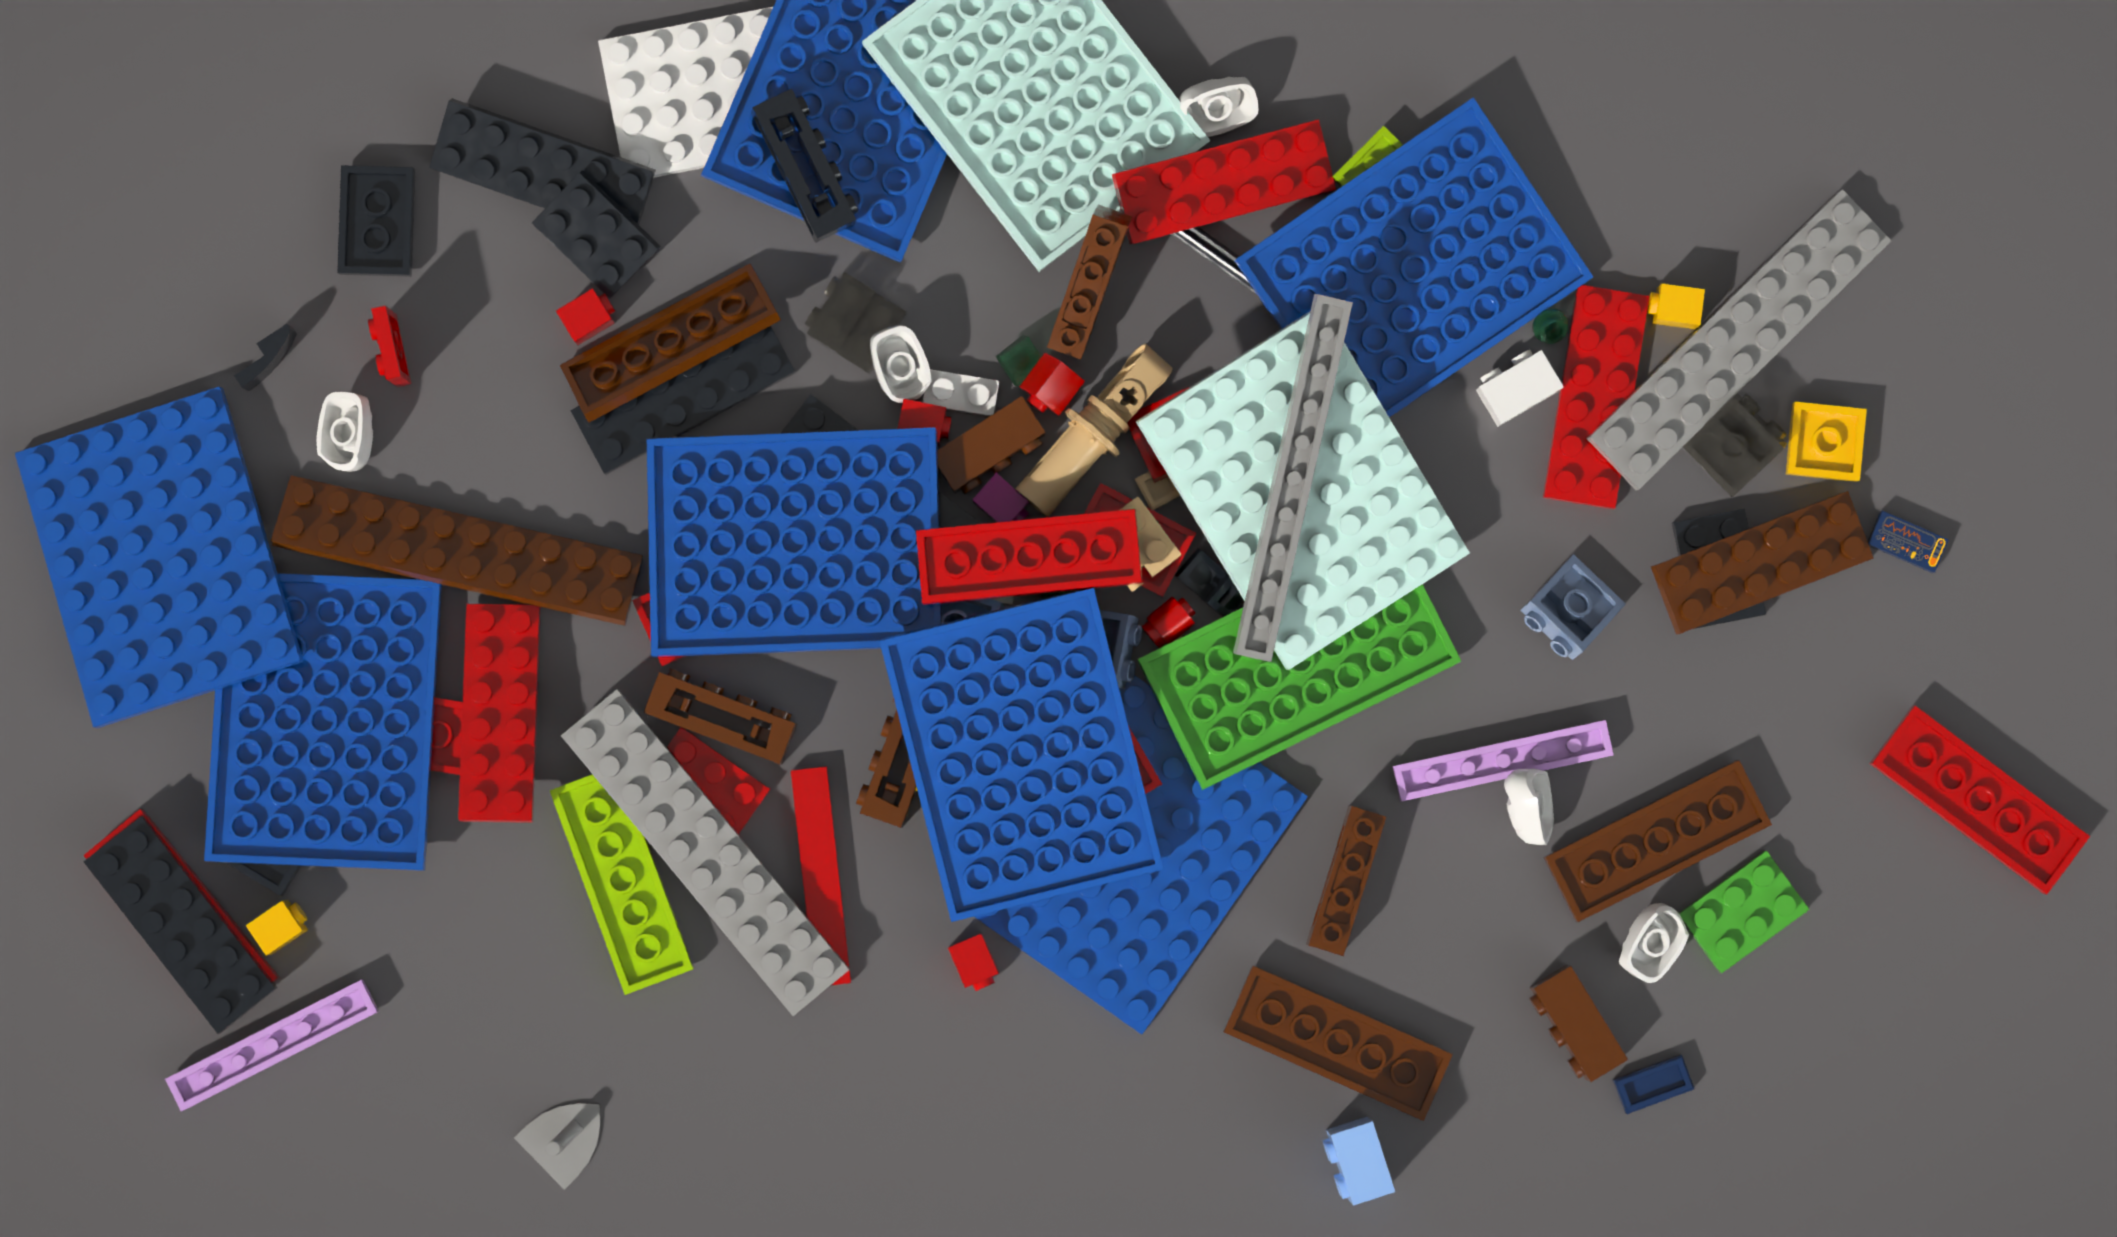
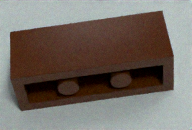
M1021 396L938 449V469L954 494L962 490L965 495L982 484L980 477L991 470L995 475L1013 464L1010 460L1011 457L1021 451L1026 456L1042 446L1041 438L1045 436V431Z
M1570 965L1563 966L1530 987L1534 994L1529 998L1533 1007L1540 1016L1546 1014L1553 1026L1548 1030L1558 1047L1560 1048L1565 1045L1572 1058L1568 1059L1567 1062L1578 1079L1584 1076L1587 1081L1593 1082L1628 1060Z

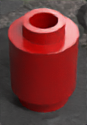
M1172 596L1146 617L1147 622L1142 625V629L1158 648H1161L1165 644L1174 642L1195 625L1192 617L1196 613L1183 597L1177 601Z

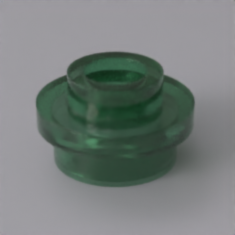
M1547 309L1538 314L1534 319L1532 331L1540 341L1548 344L1557 343L1567 334V317L1561 310Z

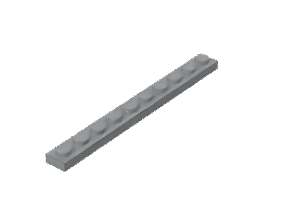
M1314 294L1236 637L1234 654L1269 662L1272 660L1353 302Z

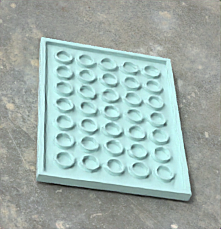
M916 0L862 41V45L1038 272L1042 271L1085 238L1092 215L1098 204L1118 212L1121 211L1111 174L1197 152L1210 142V139L1187 111V115L1183 113L1180 109L1181 102L1102 0Z
M1310 312L1136 421L1244 601ZM1345 343L1341 352L1274 647L1277 656L1285 669L1288 670L1470 554Z

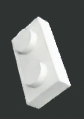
M930 369L932 382L924 393L923 403L943 406L951 411L987 417L995 413L1000 381Z

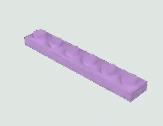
M1606 720L1396 765L1392 766L1399 799L1402 802L1503 780L1511 772L1521 768L1544 771L1613 756L1614 754Z
M362 979L181 1070L165 1080L180 1111H184L378 1013L379 1010Z

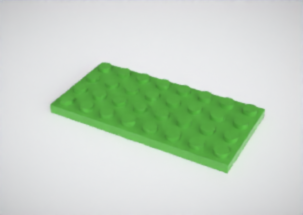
M1423 584L1289 670L1285 669L1275 651L1273 652L1271 662L1233 653L1243 608L1137 660L1202 790L1461 662Z

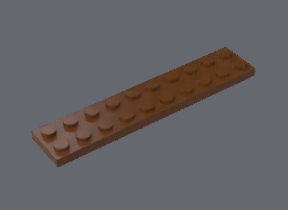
M292 475L290 476L271 538L272 546L623 626H626L643 563V555Z

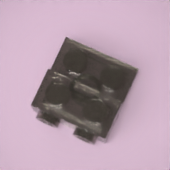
M844 272L841 279L834 276L828 284L824 295L829 298L823 308L820 309L816 306L805 322V325L809 327L807 335L870 374L874 367L870 349L871 337L885 328L900 325L907 312Z
M1738 393L1735 394L1683 446L1695 461L1731 497H1734L1787 445L1783 440L1786 433L1782 427L1774 420H1770L1767 423L1758 414L1761 410L1760 406L1748 394H1745L1743 397Z

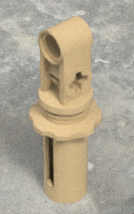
M1147 344L1138 347L1097 397L1091 395L1087 399L1088 405L1083 408V411L1078 413L1070 408L1065 411L1066 416L1071 420V422L1068 421L1070 426L1015 490L1044 516L1049 517L1102 454L1107 455L1106 452H1109L1114 457L1120 454L1114 441L1120 436V433L1125 434L1130 427L1127 422L1141 408L1150 395L1167 380L1173 368ZM1123 388L1128 390L1127 395L1130 398L1127 402L1122 400L1123 397L1120 394Z

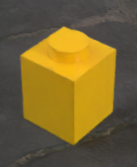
M1661 284L1657 287L1656 293L1651 292L1649 297L1648 314H1653L1652 324L1696 329L1701 325L1705 289Z
M283 900L248 923L246 927L267 956L273 955L308 931L304 924L308 919L296 902L291 905L289 900Z

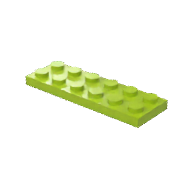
M593 774L549 790L624 994L627 995L693 970L692 961L646 838Z

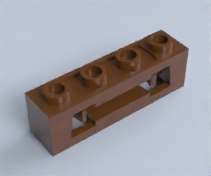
M1098 204L1092 215L1047 348L1080 360L1082 359L1132 216Z
M671 668L668 675L659 672L644 713L782 765L797 726L796 723L790 721L792 714L771 707L770 713L756 709L758 701L740 694L737 695L736 700L722 696L724 688L705 681L702 688L688 683L689 675ZM679 689L696 695L695 700L751 721L755 717L771 723L770 730L754 724L750 737L766 742L767 747L763 748L745 741L746 735L690 714L687 719L668 712V709L671 706L688 713L692 700L676 695Z
M896 710L894 717L887 715L880 735L886 737L882 751L875 749L868 769L873 771L874 775L870 786L862 785L856 804L862 806L860 814L902 828L917 787L910 760L902 780L906 786L899 806H895L894 802L900 786L887 782L882 798L877 796L883 777L889 776L903 737Z
M1348 806L1306 945L1344 956L1386 816L1354 806Z

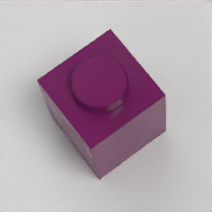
M997 473L972 499L973 503L995 523L1025 520L1029 515V512L1025 509L1029 505V501Z

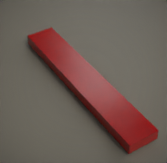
M827 766L792 770L791 780L807 918L850 968ZM850 970L832 985L852 983Z

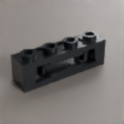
M790 89L752 107L751 114L814 242L817 243L853 226L856 222L854 215L859 213L851 194L844 195L838 183L843 179L834 160L828 162L822 149L826 148V143L818 128L812 130L806 118L810 115V111L802 95L796 97L793 90ZM790 118L793 119L799 132L797 139L823 192L828 190L835 207H831L826 192L814 197L812 202L820 214L818 218L809 201L811 192L786 141L783 140L794 135L793 131L795 129L789 122ZM774 123L779 131L781 139L783 140L781 142L779 141V138L772 126V124Z

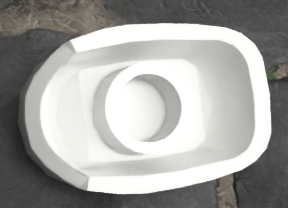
M1245 77L1207 80L1187 88L1178 98L1181 102L1180 109L1185 115H1187V111L1207 137L1219 135L1249 123L1257 116L1259 110L1255 90L1250 81Z
M896 325L873 334L870 339L872 361L878 381L885 394L892 401L903 403V399L914 401L920 398L932 381L927 358L914 332L906 326Z
M333 392L325 398L322 405L317 431V453L337 470L346 472L360 470L369 460L373 441L372 413L367 397L355 393Z
M1521 768L1514 770L1507 776L1504 782V787L1509 797L1507 810L1517 835L1525 843L1547 845L1554 825L1553 802L1548 773L1538 769Z
M1655 903L1646 907L1636 918L1629 930V934L1622 946L1619 964L1631 975L1647 983H1654L1661 979L1681 954L1689 937L1680 914L1674 908L1663 903Z

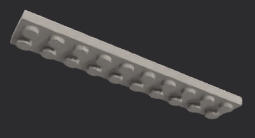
M1843 189L1839 190L1586 439L1635 490H1639L1891 242L1890 238Z
M616 689L561 735L792 1016L796 1015L850 970L619 689Z

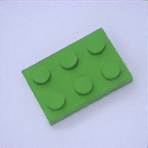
M1763 851L1691 903L1679 914L1685 926L1719 973H1723L1810 909L1769 853Z

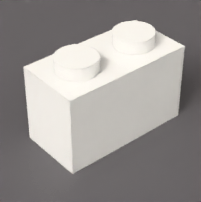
M1529 349L1511 360L1514 365L1512 368L1502 373L1498 367L1480 378L1483 385L1479 386L1476 391L1497 427L1564 388L1542 350L1533 355Z

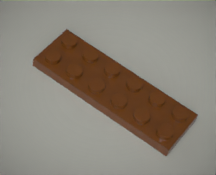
M750 263L564 362L560 367L588 422H591L781 319Z
M1846 491L1651 566L1677 635L1874 559L1849 492Z
M1736 760L1545 856L1544 859L1575 921L1580 922L1771 826L1772 823L1740 760Z
M1253 965L1223 1031L1228 1035L1422 1121L1425 1120L1453 1055Z

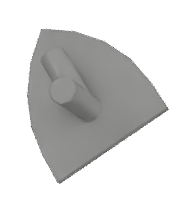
M575 1103L556 1107L539 1115L514 1137L564 1190L588 1165L595 1151L601 1127L600 1104Z

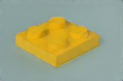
M1793 402L1786 475L1860 481L1867 409Z

